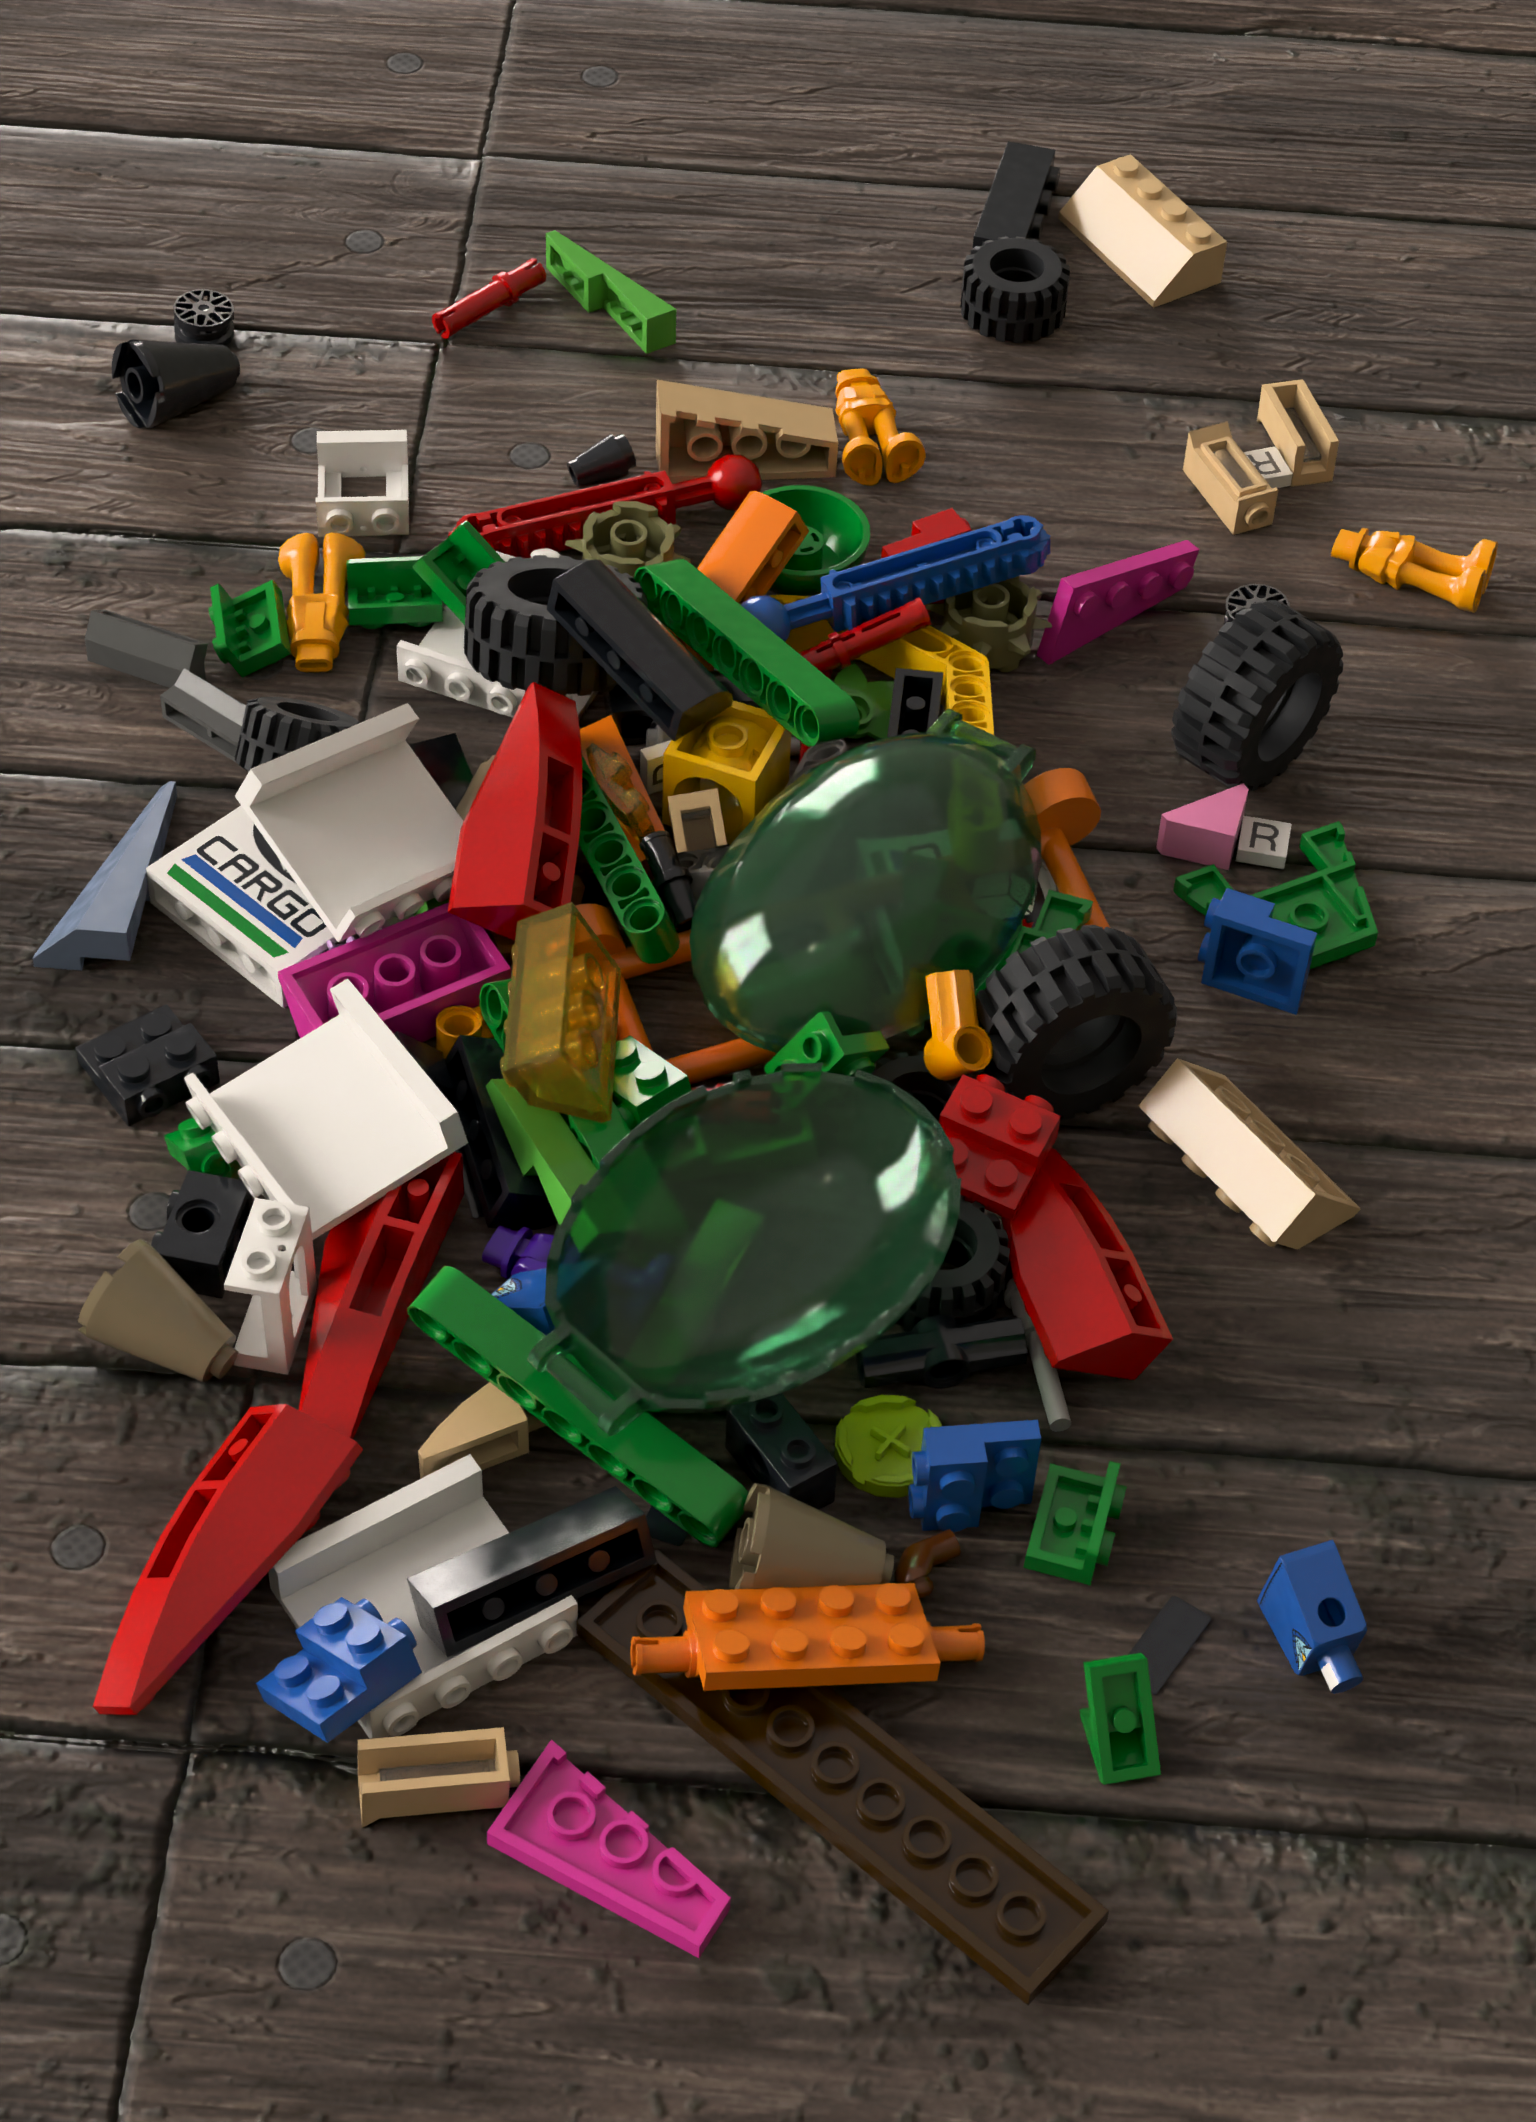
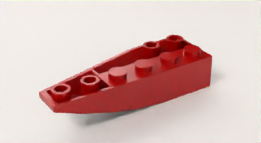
M535 682L528 686L461 826L448 913L535 950L565 927L569 919L582 809V750L576 701Z
M1052 1147L1013 1221L1001 1216L1003 1229L1006 1230L1009 1238V1258L1014 1282L1024 1302L1025 1310L1031 1318L1042 1343L1044 1354L1050 1361L1052 1368L1135 1380L1168 1346L1173 1337L1133 1252L1111 1215L1082 1177Z
M288 1404L253 1406L247 1410L187 1491L159 1537L133 1590L112 1643L93 1703V1708L99 1714L137 1715L150 1704L156 1693L297 1542L304 1532L316 1524L320 1517L321 1508L334 1490L339 1488L348 1479L351 1466L363 1451L357 1441Z

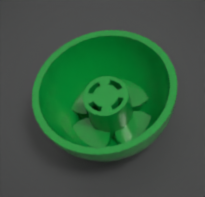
M809 485L782 486L762 492L796 510L809 530L804 540L770 587V591L779 595L821 594L820 577L829 575V570L834 569L839 572L861 565L869 546L870 525L864 512L853 501L835 491Z

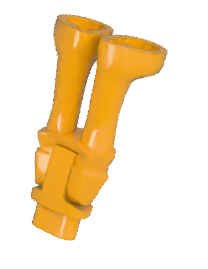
M864 368L839 372L837 375L838 383L835 389L837 397L835 411L839 416V423L843 433L849 439L842 454L845 473L853 481L862 485L872 486L877 484L882 474L883 456V465L889 482H902L914 475L924 464L926 458L924 446L921 440L913 433L903 432L898 434L895 423L896 410L893 407V403L882 390L878 378L871 375L869 370ZM869 435H877L882 456L877 443H875L871 438H869Z
M1363 527L1359 533L1341 529L1334 542L1331 557L1349 561L1350 569L1362 572L1381 584L1387 582L1396 590L1403 584L1413 585L1452 603L1460 610L1475 613L1480 604L1482 594L1484 595L1493 571L1498 542L1482 539L1475 545L1470 555L1458 556L1441 552L1415 540L1413 535L1376 531L1369 536V529Z
M331 532L324 537L323 594H314V577L320 559L317 538L310 533L297 534L288 539L279 550L278 562L280 569L287 578L292 579V597L286 610L288 617L286 622L291 639L290 650L296 658L295 667L301 672L330 671L333 667V659L339 655V643L348 626L346 618L349 615V610L345 605L346 562L349 559L365 558L366 553L363 546L357 541L340 533Z

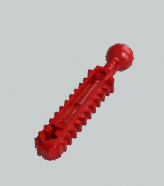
M727 454L716 460L709 468L707 476L672 484L665 470L654 473L644 471V475L481 513H470L459 519L453 531L461 523L468 521L495 551L525 559L531 558L532 551L548 548L557 552L573 549L565 545L566 540L583 539V525L589 515L594 511L601 514L602 512L613 510L614 502L637 501L654 506L658 509V517L667 522V524L672 523L675 525L677 508L713 500L725 510L737 511L750 491L760 492L763 483L759 468L750 459L741 454Z

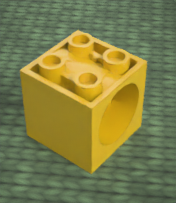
M733 700L732 706L678 740H671L663 753L662 823L671 826L668 796L718 788L727 844L754 843L789 782L791 733L765 710Z

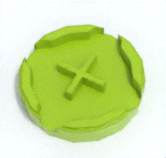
M881 1394L863 1399L852 1406L850 1413L844 1417L843 1421L841 1418L837 1425L834 1457L842 1475L856 1488L879 1497H904L908 1495L909 1484H914L912 1452L921 1451L924 1428L942 1427L939 1418L931 1410L928 1409L927 1413L922 1408L916 1406L915 1400L905 1396Z

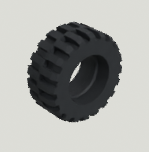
M533 555V558H510L508 562L504 563L498 561L490 564L487 569L482 568L477 572L467 586L464 654L472 668L477 673L481 672L482 676L490 682L498 681L502 687L511 690L518 688L526 692L528 686L535 682L565 697L566 694H577L578 696L591 695L594 691L604 693L613 690L616 685H619L547 610L553 579L589 560H575L569 556L553 558L546 555ZM606 565L648 608L647 596L640 584L636 583L629 574H621L618 568Z
M1277 600L1253 603L1250 608H1243L1235 614V619L1232 622H1226L1218 631L1219 635L1213 642L1210 641L1202 651L1201 659L1197 665H1193L1189 672V680L1180 691L1177 699L1179 705L1173 713L1172 722L1174 727L1171 729V733L1178 754L1229 788L1244 783L1249 791H1255L1258 787L1267 786L1272 782L1273 777L1280 776L1288 769V764L1293 759L1296 760L1303 752V747L1307 741L1314 737L1319 729L1317 726L1323 716L1327 715L1331 707L1330 701L1332 696L1337 693L1340 684L1338 677L1343 672V661L1341 659L1343 651L1336 636Z
M1083 925L1079 931L1069 927L1058 930L1056 936L1046 939L1042 936L1030 942L1031 947L1022 953L1016 951L1006 959L1007 964L1000 971L995 969L986 979L985 990H979L975 997L978 1025L990 1037L993 1048L990 1063L983 1069L986 1075L999 1080L1003 1084L1006 1093L1022 1100L1029 1095L1045 1099L1052 1105L1054 1113L1061 1116L1060 1120L1075 1118V1114L1080 1112L1090 1114L1100 1110V1105L1110 1100L1114 1103L1125 1096L1124 1091L1132 1085L1138 1086L1147 1078V1071L1152 1066L1157 1067L1164 1058V1047H1170L1177 1022L1175 998L1141 945L1133 937L1127 936L1122 931L1109 927L1103 929L1096 925Z

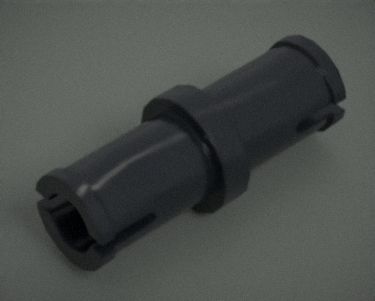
M657 831L647 835L642 839V843H639L642 852H644L655 878L652 884L657 894L663 897L676 931L679 933L702 926L706 918L704 913L701 912L690 886L693 878L689 869L682 867L671 842L669 832Z

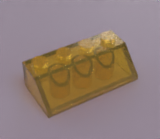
M573 902L517 921L515 944L511 948L513 968L512 978L508 983V995L510 998L508 1018L504 1021L506 1035L504 1057L500 1060V1068L505 1082L510 1087H515L528 1105L603 1123L611 1120L621 969Z

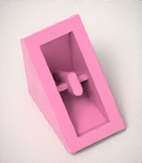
M1243 783L1163 813L1161 815L1156 849L1161 855L1208 866L1214 864L1217 868L1229 870L1241 830L1249 789Z

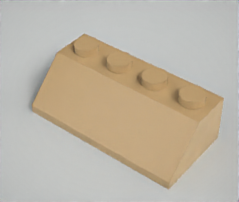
M1131 154L1098 165L1059 212L1058 219L1153 308L1221 283L1227 241Z
M1177 1058L1138 1105L1151 1119L1148 1124L1150 1130L1164 1142L1170 1145L1175 1143L1185 1153L1181 1158L1183 1163L1202 1178L1208 1176L1219 1187L1215 1192L1216 1196L1235 1212L1240 1213L1242 1210L1253 1221L1249 1227L1250 1230L1270 1247L1280 1244L1298 1250L1353 1218L1361 1209L1223 1074Z

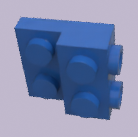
M1226 888L1221 900L1212 899L1205 916L1204 927L1210 928L1211 932L1205 934L1198 954V961L1205 963L1201 983L1297 1015L1303 1002L1317 933L1273 919L1275 903Z
M1038 1420L924 1428L921 1451L912 1452L914 1484H909L908 1486L910 1516L912 1519H921L922 1531H945L951 1529L952 1532H957L967 1527H979L981 1507L994 1506L1000 1509H1008L1019 1504H1031L1041 1445Z
M341 1597L334 1603L320 1608L312 1619L295 1630L303 1649L296 1655L282 1660L275 1667L274 1671L257 1682L256 1685L265 1703L328 1743L421 1674L422 1671L413 1652V1649L417 1646L416 1639L409 1627L401 1619L394 1618L390 1622L385 1623L378 1610L367 1599L363 1598L356 1604H353Z

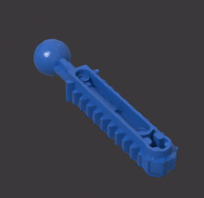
M1025 515L1014 516L1000 523L839 572L834 569L829 570V575L820 577L821 594L785 605L768 595L752 596L740 605L785 642L789 638L792 629L827 619L834 632L845 629L850 630L888 611L899 608L918 597L926 605L1020 575L1034 573L1039 567L1044 565V560L1050 554V535L1043 529V524L1039 523L1035 518Z

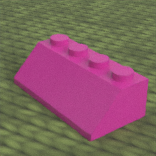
M448 902L378 930L367 937L358 938L279 970L278 979L300 1038L339 1015L330 989L348 978L393 1034L399 1031L418 1041L424 1042L436 1037V1017L442 1010L451 1006H467L471 1008L479 1006L482 986L485 983L510 979L511 968L484 928L448 913Z

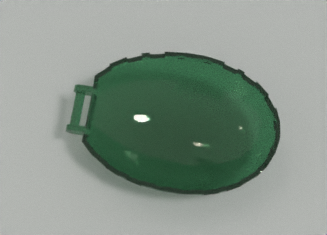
M947 709L927 732L908 733L859 745L838 753L806 771L771 799L736 837L704 884L695 906L689 941L693 979L698 981L704 995V1004L723 1026L741 1039L760 1048L778 1053L817 1013L824 1011L831 1013L843 1036L881 1031L886 1039L906 1030L910 1037L924 1030V1021L930 1018L925 976L936 972L969 970L970 973H973L974 990L976 991L998 966L1021 931L1024 915L1029 905H1033L1037 893V882L1040 868L1042 867L1041 829L1033 802L1021 782L1034 764L1036 749L1026 744H1021L1017 747L963 721L961 713Z
M823 1063L782 1064L781 1072L751 1077L749 1070L734 1073L733 1081L709 1091L702 1085L660 1108L629 1132L600 1160L598 1171L586 1185H579L572 1196L571 1206L562 1224H557L547 1258L545 1305L555 1329L533 1347L527 1359L528 1363L538 1372L547 1371L599 1418L597 1424L608 1436H614L645 1411L694 1414L730 1410L760 1402L789 1391L832 1370L863 1350L890 1329L930 1285L948 1253L960 1213L961 1178H957L953 1162L954 1148L941 1124L922 1103L888 1080L859 1069L856 1070L855 1077L824 1072L822 1071ZM571 1352L586 1372L600 1386L616 1397L617 1400L614 1401L565 1356Z

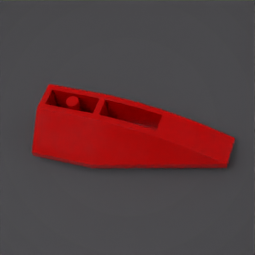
M451 1153L404 1184L387 1192L380 1199L333 1227L325 1240L299 1411L351 1439L356 1434L409 1317L407 1308L419 1295L464 1196L463 1157L461 1153Z

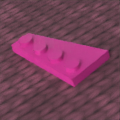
M1184 540L1061 578L1048 618L1052 628H1045L1036 655L1050 665L1186 588L1193 577V567L1200 549L1188 540Z
M552 1739L487 1831V1845L697 1958H700L730 1911L731 1897L674 1847L668 1849L649 1832V1825L632 1810L627 1813L606 1794V1787L588 1771L583 1774L567 1759V1753Z

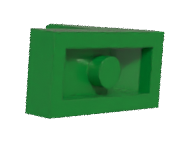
M1142 1653L1083 1662L1089 1707L1082 1708L1079 1711L1100 1782L1106 1785L1161 1775L1147 1657Z

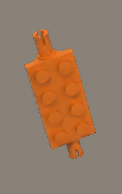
M914 1583L686 1591L683 1610L687 1622V1630L684 1631L683 1636L643 1638L633 1636L630 1646V1660L634 1676L684 1672L687 1678H700L703 1691L937 1681L940 1662L971 1660L981 1662L985 1652L984 1632L981 1631L982 1626L979 1623H973L972 1625L931 1626V1623L926 1620Z

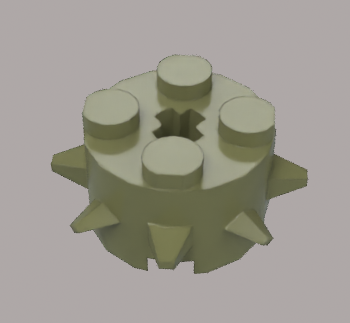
M637 501L614 502L613 510L602 512L601 514L594 511L583 525V539L566 540L565 545L583 552L582 561L584 559L601 560L605 565L618 568L621 574L627 573L633 578L635 571L639 567L681 558L689 563L691 562L690 558L674 552V540L681 533V528L672 523L667 524V522L658 517V509L654 506Z
M1020 576L946 598L944 603L926 604V609L943 616L941 632L985 655L989 661V668H995L1000 672H1010L1019 667L1020 660L1031 651L1034 629L1052 628L1050 622L1036 616L1037 603L1042 597V592L1039 589H1035L1034 586L1029 589L1027 585L1019 581Z

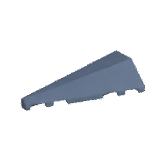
M169 781L160 787L34 954V967L82 971L85 957L131 960L145 901H150L146 868L162 858L177 799L176 782Z

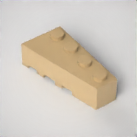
M657 380L656 457L658 472L665 470L672 483L683 482L707 476L712 464L727 454H741L750 459L759 468L762 480L836 477L838 438L833 409Z

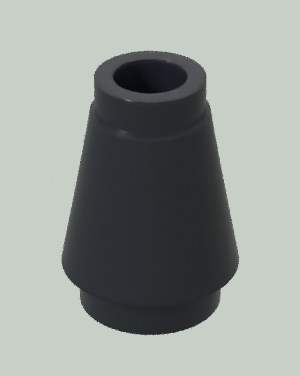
M608 434L573 460L567 462L569 474L577 487L626 476L629 469L636 467L634 452L624 434H619L615 437L612 434Z

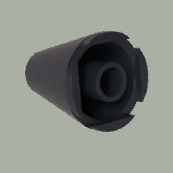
M129 340L117 345L112 358V378L120 377L123 391L116 393L119 406L127 420L137 428H154L233 388L240 375V363L237 356L227 346L219 344Z

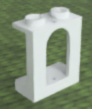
M407 430L317 431L318 497H316L318 537H325L326 534L331 532L340 533L345 536L409 535ZM342 477H386V496L341 497Z
M259 1198L254 1200L224 1283V1290L253 1295L234 1347L239 1352L234 1362L235 1366L289 1374L317 1291L309 1207ZM294 1261V1271H291L292 1264Z

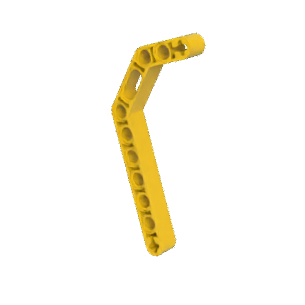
M769 595L783 605L811 597ZM827 619L792 629L786 643L799 653L827 640V635L834 631ZM926 626L874 651L863 654L856 659L864 661L894 679L896 668L943 672L940 704L943 705L951 861L953 866L960 871L970 874H983L991 871L996 866L1000 830L989 661L985 655L932 626ZM848 629L839 631V632H837V633H838V634L843 633V632L847 631Z

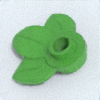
M851 664V666L842 669L834 679V683L855 701L859 711L860 726L858 732L848 738H861L868 735L879 741L887 742L894 681L867 682L861 669L856 664Z

